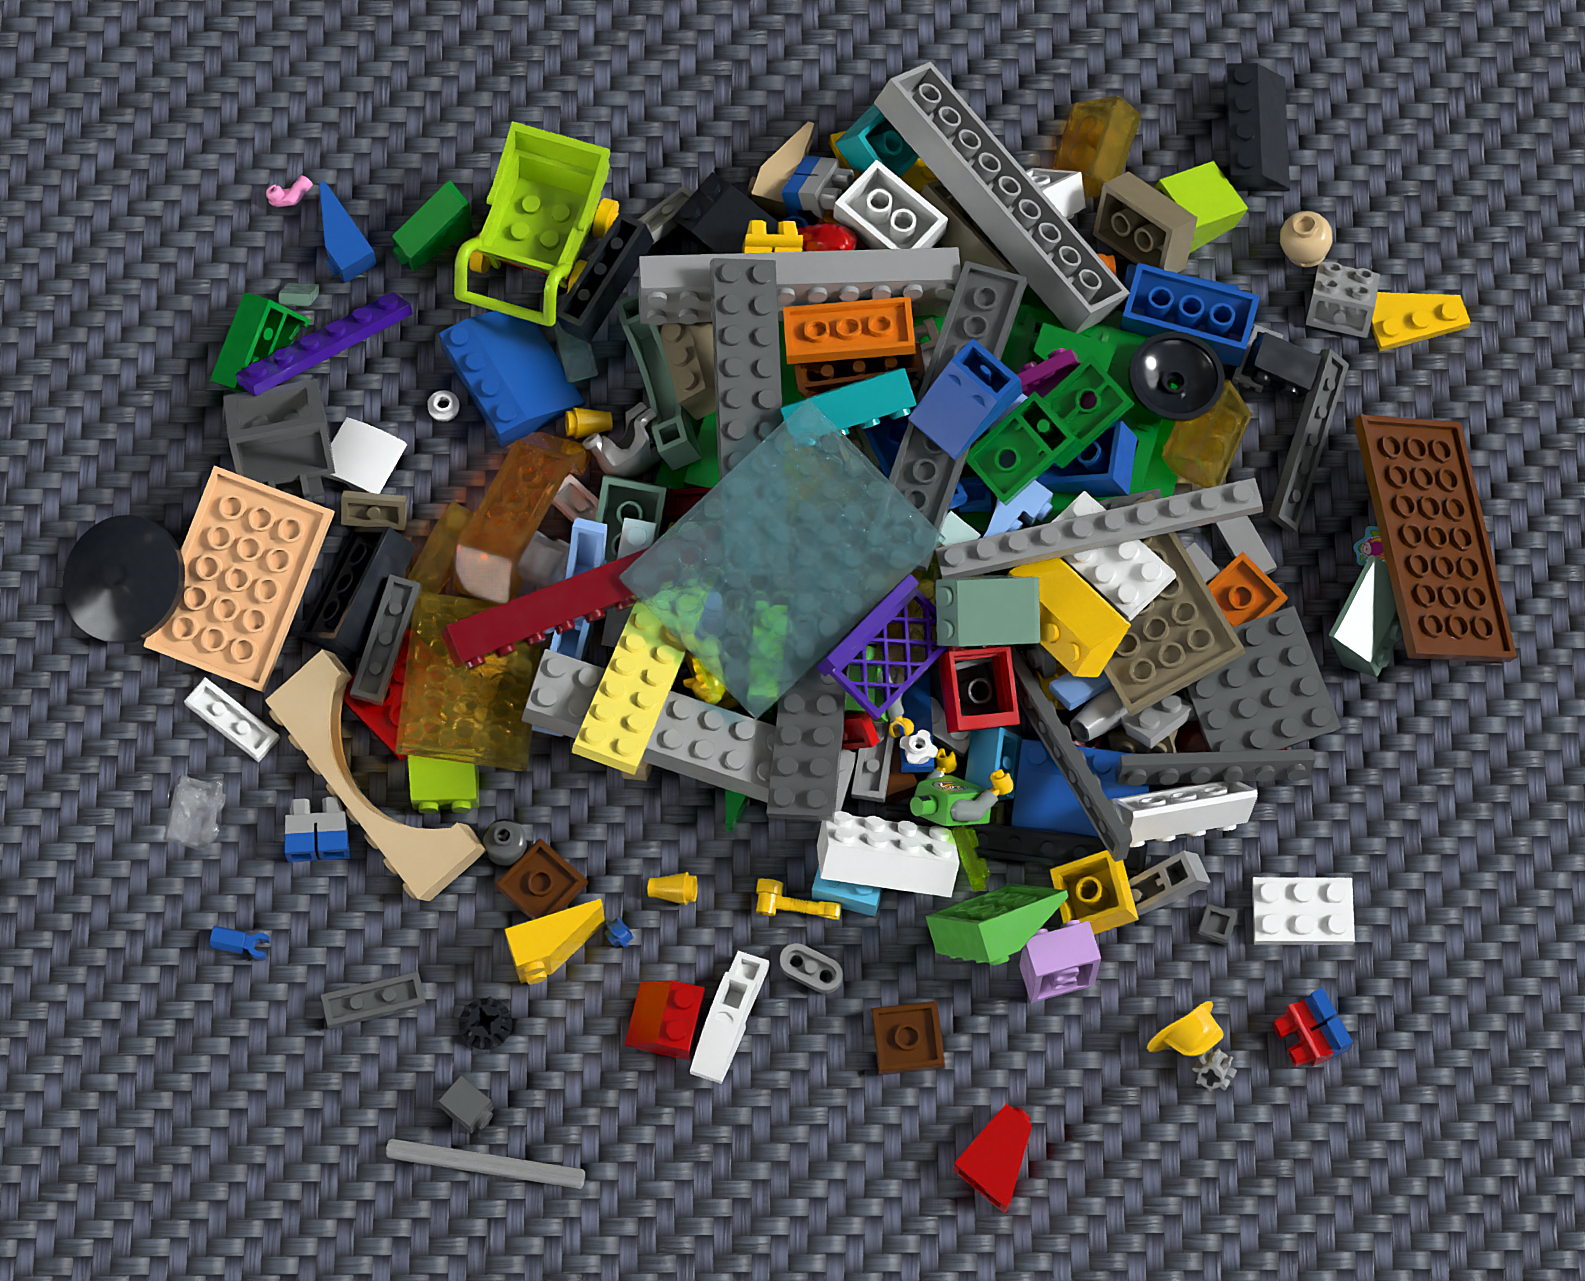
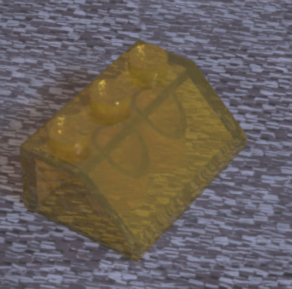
M1119 95L1074 103L1051 169L1081 172L1084 196L1091 198L1101 197L1103 183L1123 173L1142 114Z
M1224 379L1222 394L1216 405L1208 413L1194 420L1175 422L1171 435L1163 447L1162 457L1173 473L1203 489L1223 484L1252 418V413L1230 380Z

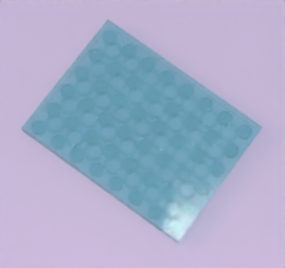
M808 398L619 576V579L757 720L937 549L946 538Z

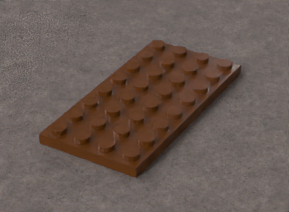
M1359 415L1353 421L1408 658L1511 662L1516 659L1515 646L1461 422Z

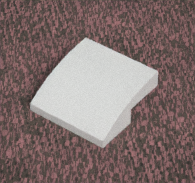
M346 417L331 443L335 473L323 475V477L346 483L351 490L356 492L380 494L407 444L378 428Z

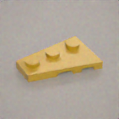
M1377 292L1370 326L1381 352L1469 328L1471 322L1460 295Z

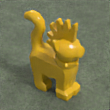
M682 623L680 625V637L685 648L688 650L686 661L693 677L683 680L684 686L691 688L696 698L700 701L726 710L738 706L739 701L735 690L729 686L723 667L726 660L721 647L709 642L703 643L695 637L693 629L688 623Z

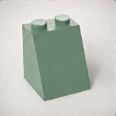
M990 575L936 580L937 645L964 647L1040 643L1039 577Z

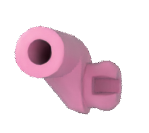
M301 175L291 188L282 189L280 186H270L266 191V197L269 199V203L275 207L294 206L299 203L313 184L308 178Z

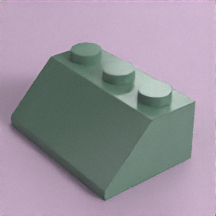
M1370 555L1329 633V637L1343 667L1378 677L1382 667H1386L1389 663L1391 649L1396 640L1401 639L1403 633L1387 564L1377 556Z

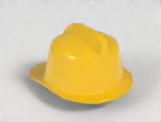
M1206 1001L1185 1017L1162 1029L1148 1043L1147 1049L1149 1052H1158L1170 1046L1186 1056H1199L1208 1052L1223 1038L1222 1029L1210 1014L1213 1003Z

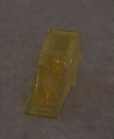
M454 501L451 502L435 525L408 577V580L421 583L422 588L418 600L429 607L482 531L480 517Z

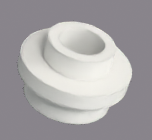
M446 390L434 393L428 400L429 414L438 421L445 422L453 419L459 412L458 398L455 394ZM442 401L449 403L446 408L438 407V404Z

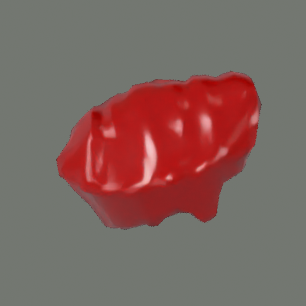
M828 222L797 229L798 235H803L802 249L805 252L856 250L857 233L846 225Z

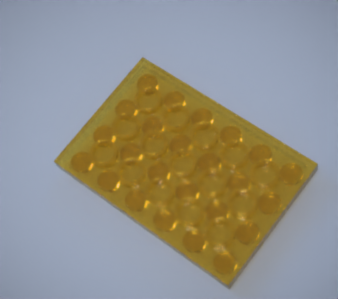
M427 592L419 593L413 608L395 753L527 771L532 724L521 721L538 670L540 643L529 647L526 642L515 646V652L505 657L497 658V655L494 654L484 658L486 663L467 670L466 666L458 669L455 668L441 635V632L447 625L504 603Z

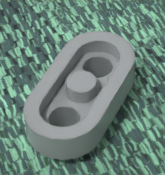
M799 943L790 944L781 952L780 967L782 972L789 978L823 994L832 993L840 987L843 972L841 966L835 960ZM798 958L803 964L796 968L790 964L791 960ZM823 973H828L832 976V979L829 982H823L820 980V976Z

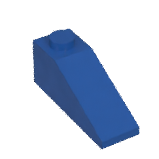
M323 181L319 183L325 247L328 256L325 263L333 276L339 274L344 283H347L377 265L375 254L327 183Z

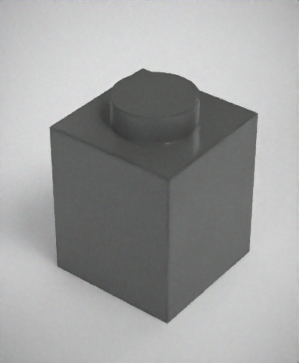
M462 1076L456 1080L439 1100L441 1110L471 1134L477 1127L480 1130L483 1129L493 1116L491 1112L493 1110L492 1101Z

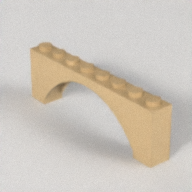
M322 649L265 700L272 709L269 711V714L277 724L286 727L290 733L288 736L290 742L298 750L301 751L303 749L309 757L307 763L316 774L323 775L328 782L326 788L333 797H339L347 806V809H345L347 816L355 824L358 825L360 823L367 832L364 834L367 842L374 849L377 850L379 848L386 858L383 861L392 873L399 874L404 880L403 888L408 895L415 900L431 901L486 852V849L469 825L457 822L451 828L425 829L410 827L382 813L362 794L347 766L341 739L343 698L347 683L353 677L334 653Z

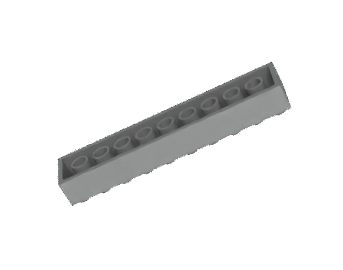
M928 62L891 78L874 104L1019 274L1027 277V283L1061 321L1063 326L1069 331L1080 333L1111 317L1130 294L1129 291L931 62Z
M959 247L639 256L638 296L640 324L661 325L663 323L693 324L695 322H712L710 261L713 258L776 260L778 321L784 322L783 307L909 296L911 298L912 318L929 315L945 317L961 275Z
M545 649L521 721L576 739L606 669ZM670 691L641 761L768 803L776 726ZM843 748L841 750L835 812L841 811L858 754Z

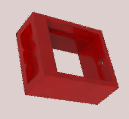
M985 645L979 646V649L968 650V646H949V652L943 653L938 657L947 733L984 730L995 727L1003 728L1020 724L1010 646ZM992 658L999 713L962 717L955 662Z

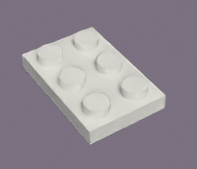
M1253 877L1254 945L1354 944L1352 878Z

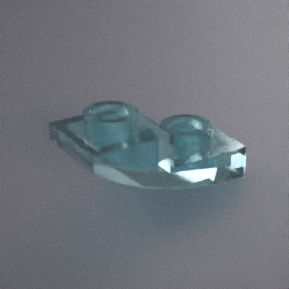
M555 322L554 327L567 382L570 383L598 376L591 342L589 344L564 332L559 322Z

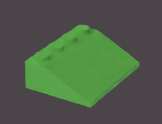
M1011 883L925 917L937 954L948 955L950 959L960 957L963 961L989 962L993 966L1007 962L1009 960L1008 955L1020 951L1069 896L1067 890Z

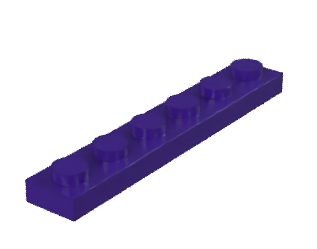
M394 292L383 295L369 305L356 309L353 313L338 321L329 323L326 327L311 335L302 337L301 340L286 348L277 350L274 354L259 362L250 364L247 368L236 373L238 384L254 396H257L412 315L411 304Z

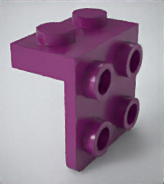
M1060 348L1048 354V360L1038 365L1036 362H1031L1020 367L1017 376L1021 379L1024 395L1029 397L1035 391L1044 398L1081 364L1077 354L1072 349L1066 351L1065 348ZM1094 393L1085 394L1081 399V407L1083 409L1093 408L1097 402L1096 395Z

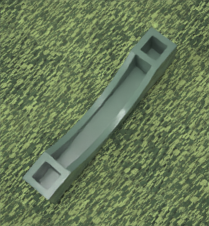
M638 293L616 302L622 327L643 377L650 407L657 415L652 419L651 428L658 452L672 471L702 458L689 413L678 403L658 326L640 324Z

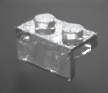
M184 775L179 776L163 839L198 850L208 846L210 842L213 843L219 825L215 823L217 812L222 810L226 794L222 792L224 782L216 781L210 784Z

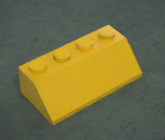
M1060 557L1016 566L1010 570L1007 576L1039 577L1040 644L1073 676L1099 677L1131 624Z

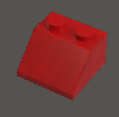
M673 980L640 982L625 1047L690 1061L705 1001V988Z

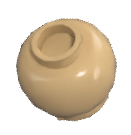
M1301 211L1293 214L1284 222L1280 230V245L1292 263L1300 267H1313L1325 259L1332 245V229L1328 221L1320 214L1311 211Z

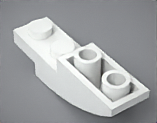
M741 951L737 952L729 972H725L713 1000L694 1055L690 1074L722 1084L746 1029L745 1022L768 972V960Z

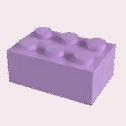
M1072 920L1060 926L1061 929L1048 932L1047 929H1040L1024 945L1019 967L1031 1003L1095 985L1101 956L1089 921L1080 923L1079 920Z

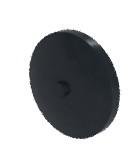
M118 515L95 524L76 542L65 565L63 595L71 617L86 633L109 643L128 644L153 635L174 614L183 594L185 565L181 550L167 530L155 522L140 516Z

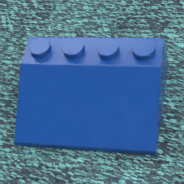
M521 303V304H518V305H517V306H521V307L527 308L524 303ZM492 311L467 318L439 333L443 352L502 449L564 417L566 411H572L574 407L581 408L585 405L581 395L535 322Z
M1022 739L1011 825L1099 837L1043 742ZM1076 746L1077 749H1081L1084 753L1086 764L1092 774L1098 776L1107 799L1148 793L1149 784L1138 786L1129 784L1117 785L1115 772L1120 755L1133 753Z

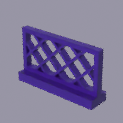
M911 574L902 580L816 667L825 677L830 674L875 721L949 647L939 646L937 641H931L930 625L937 626L936 607L916 588L919 582ZM912 599L922 607L923 618L908 617L907 604ZM901 611V617H895ZM888 623H901L902 639H888L886 625ZM908 624L923 625L924 640H909ZM880 632V638H874ZM866 645H881L882 660H866ZM888 645L903 646L904 662L888 661ZM910 646L925 647V661L923 663L910 662ZM931 647L937 648V649L932 653ZM859 653L860 659H853ZM847 665L860 666L861 682L850 681L841 671ZM867 666L882 667L883 683L867 682ZM889 667L904 668L905 682L903 684L890 683ZM911 668L916 669V670L911 674ZM868 689H883L884 703L879 708L868 699ZM890 690H896V691L890 696Z

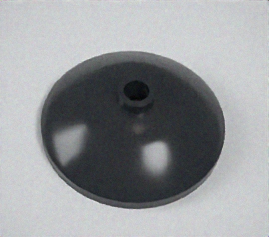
M1164 332L1150 337L1135 351L1129 366V383L1135 398L1148 412L1164 420L1184 422L1205 415L1216 405L1224 387V370L1215 351L1201 339L1187 333ZM1168 383H1174L1177 389H1171Z

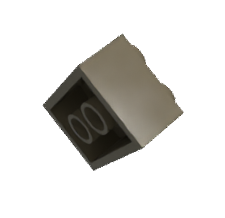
M1128 171L1103 183L1093 235L1136 265L1141 263L1178 273L1186 269L1198 217Z

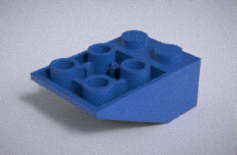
M972 338L950 360L910 414L908 420L953 460H956L1022 394L1021 379Z

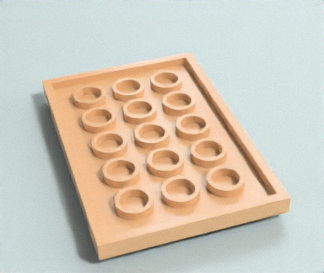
M214 466L181 549L185 565V584L181 600L167 623L153 635L146 638L144 647L258 691L265 692L335 512Z

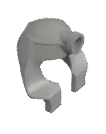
M642 402L625 413L626 430L619 442L613 443L610 438L606 436L600 437L598 433H594L582 443L586 450L590 449L601 470L606 475L635 479L662 458L657 446L650 449L649 436L645 430L647 423L657 415L651 408L647 410V407Z

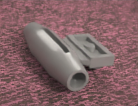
M1110 686L1094 696L1070 722V728L1078 740L1088 742L1122 724L1127 735L1152 748L1195 716L1193 704L1173 693L1130 717L1113 686Z

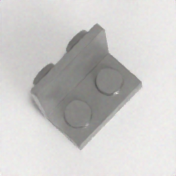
M1321 262L1318 264L1305 325L1367 338L1375 309L1380 274L1365 268L1355 269L1342 266L1336 262Z

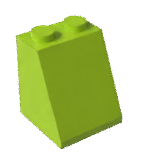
M1214 161L1160 179L1154 189L1198 217L1190 253L1233 229L1248 210V207Z

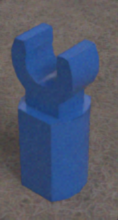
M214 926L209 945L213 949L238 954L248 952L254 959L261 961L266 960L265 952L257 951L255 947L260 942L270 944L271 939L265 933H256L248 936L247 932Z

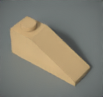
M807 122L760 167L757 178H751L747 195H751V200L764 211L784 217L788 216L781 191L792 174L794 175V171L804 156L809 154L814 139V123Z

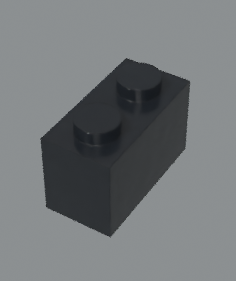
M1264 332L1253 340L1242 374L1251 377V380L1258 385H1269L1280 390L1279 392L1285 397L1300 398L1311 390L1321 356Z

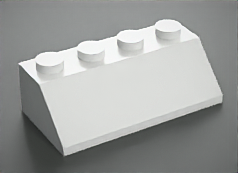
M1239 781L1235 783L1206 782L1111 800L1115 804L1117 815L1121 822L1126 824L1131 831L1132 843L1130 847H1139L1145 844V840L1156 839L1159 842L1174 840L1175 835L1186 833L1187 836H1200L1206 834L1207 829L1217 828L1220 831L1236 829V824L1248 822L1257 799V790Z

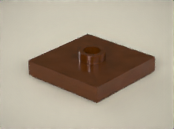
M539 838L494 885L500 893L528 918L535 920L562 911L585 888L588 880Z
M937 1001L871 1008L879 1076L945 1068Z

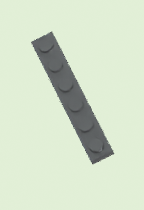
M1331 349L1320 351L1319 356H1321L1317 372L1311 390L1307 392L1269 514V518L1287 532L1298 531L1349 366L1344 359Z
M1313 749L1120 755L1115 778L1117 785L1129 784L1132 786L1142 784L1171 785L1174 783L1203 784L1206 782L1235 783L1238 781L1267 782L1270 780L1299 781L1309 779L1315 762Z

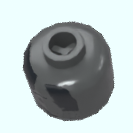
M505 818L495 820L484 832L483 843L486 855L494 863L503 866L513 865L525 854L527 842L525 832L519 823Z

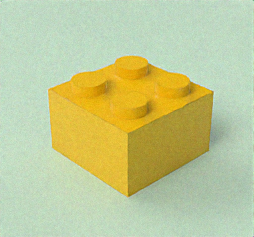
M1108 850L1050 869L1054 889L1067 890L1069 896L1059 907L1063 924L1072 920H1079L1080 923L1089 921L1095 935L1139 920L1123 860L1115 862Z

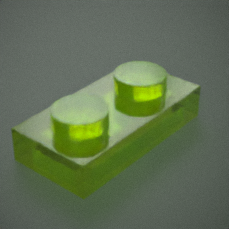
M966 825L952 826L951 832L973 891L977 892L985 889L987 886L986 878L991 876L985 859H978L975 847H978L979 843L973 827L967 829Z

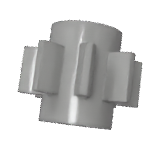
M1220 1048L1210 1054L1209 1052L1202 1054L1199 1058L1200 1060L1196 1061L1192 1069L1195 1072H1199L1196 1083H1201L1210 1092L1218 1087L1226 1090L1230 1080H1233L1237 1072L1236 1069L1231 1068L1233 1057H1228L1225 1053L1221 1052Z

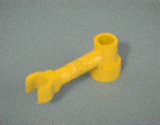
M760 878L757 881L756 893L759 895L756 913L775 916L776 909L813 914L828 919H840L841 904L804 901L783 897V882Z

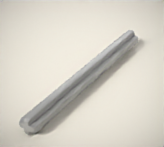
M390 1139L386 1147V1155L390 1159L578 1189L583 1187L585 1181V1171L583 1169Z

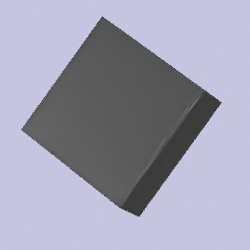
M1206 903L1196 936L1228 946L1238 913Z

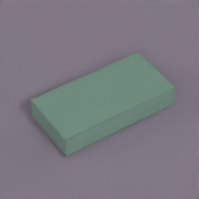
M287 283L279 292V304L310 306L319 295V284Z

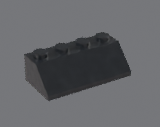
M1227 63L1223 79L1227 180L1235 191H1290L1285 77L1258 63Z
M352 527L298 637L305 642L342 657L362 658L389 575L402 578L405 570L412 562V555L417 546L391 527Z

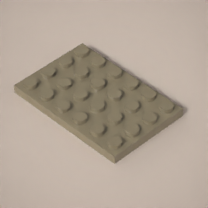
M1151 493L1131 505L1156 499ZM1175 531L1139 540L1174 570L1177 577L1131 621L1113 607L1131 626L1103 670L1130 717L1246 654L1245 648Z

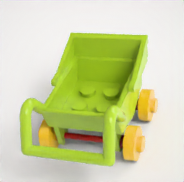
M512 121L494 182L486 204L492 205L482 231L477 237L464 242L456 256L454 276L455 298L459 301L541 325L553 326L556 322L558 285L563 288L568 286L569 292L588 261L581 259L577 261L585 246L592 224L593 236L603 239L619 214L618 201L603 198L598 206L601 191L609 174L610 164L608 159L611 154L610 149ZM469 258L470 269L482 274L488 271L491 264L494 268L499 269L501 262L548 275L544 288L543 313L467 291V266Z

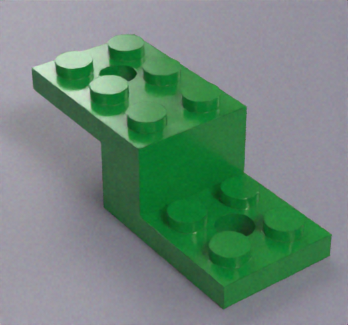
M1090 355L1044 398L1034 391L969 450L965 461L999 500L1007 506L1054 462L1062 469L1067 466L1135 403L1095 358ZM1087 393H1094L1097 396L1096 405L1091 409H1083L1081 407V399ZM1007 451L1015 452V464L1010 468H1003L1000 463L1001 456Z

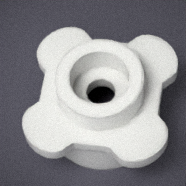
M920 730L916 735L910 737L903 736L900 739V747L905 749L907 761L911 764H923L930 758H934L938 753L937 747L932 745L930 741V733L926 730Z

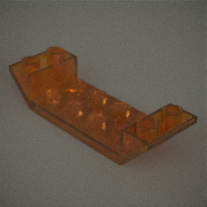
M538 432L515 441L457 545L453 584L455 591L500 605L514 600L524 582L516 568L568 472L582 476L593 456L590 449L586 450L582 443L543 432Z

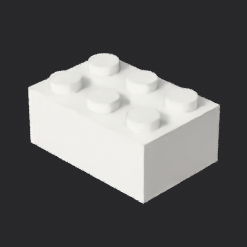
M878 160L835 202L834 218L842 225H846L857 233V237L872 250L932 248L946 233L948 222L946 216Z

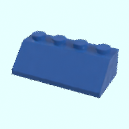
M1137 264L1120 330L1147 337L1164 332L1187 333L1207 343L1215 351L1221 362L1237 367L1241 366L1258 307L1259 295L1153 266Z

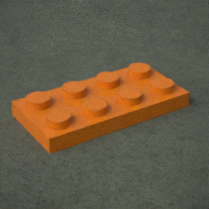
M910 296L783 307L787 364L916 354Z

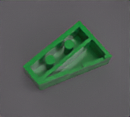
M244 292L210 381L238 393L248 392L238 384L236 373L247 368L250 364L259 362L274 354L277 350L293 344V338L301 327L306 328L311 319L269 299Z

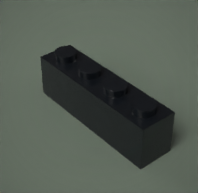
M619 212L556 311V318L564 332L590 344L639 267V256H646L654 243L646 223Z

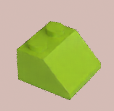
M474 751L408 752L410 796L413 810H419L423 814H434L438 812V809H452L455 813H467L471 809L479 808V770Z

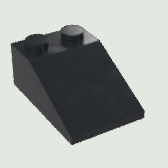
M713 172L671 218L688 239L710 254L742 253V244L751 220H763L766 222V234L777 235V225L779 223L732 184Z

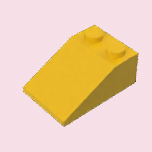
M601 898L505 929L509 950L521 984L528 982V984L532 985L546 980L547 975L553 974L605 924Z

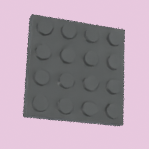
M1295 606L1232 627L1245 648L1246 654L1185 687L1189 700L1194 706V712L1209 752L1282 750L1341 728Z

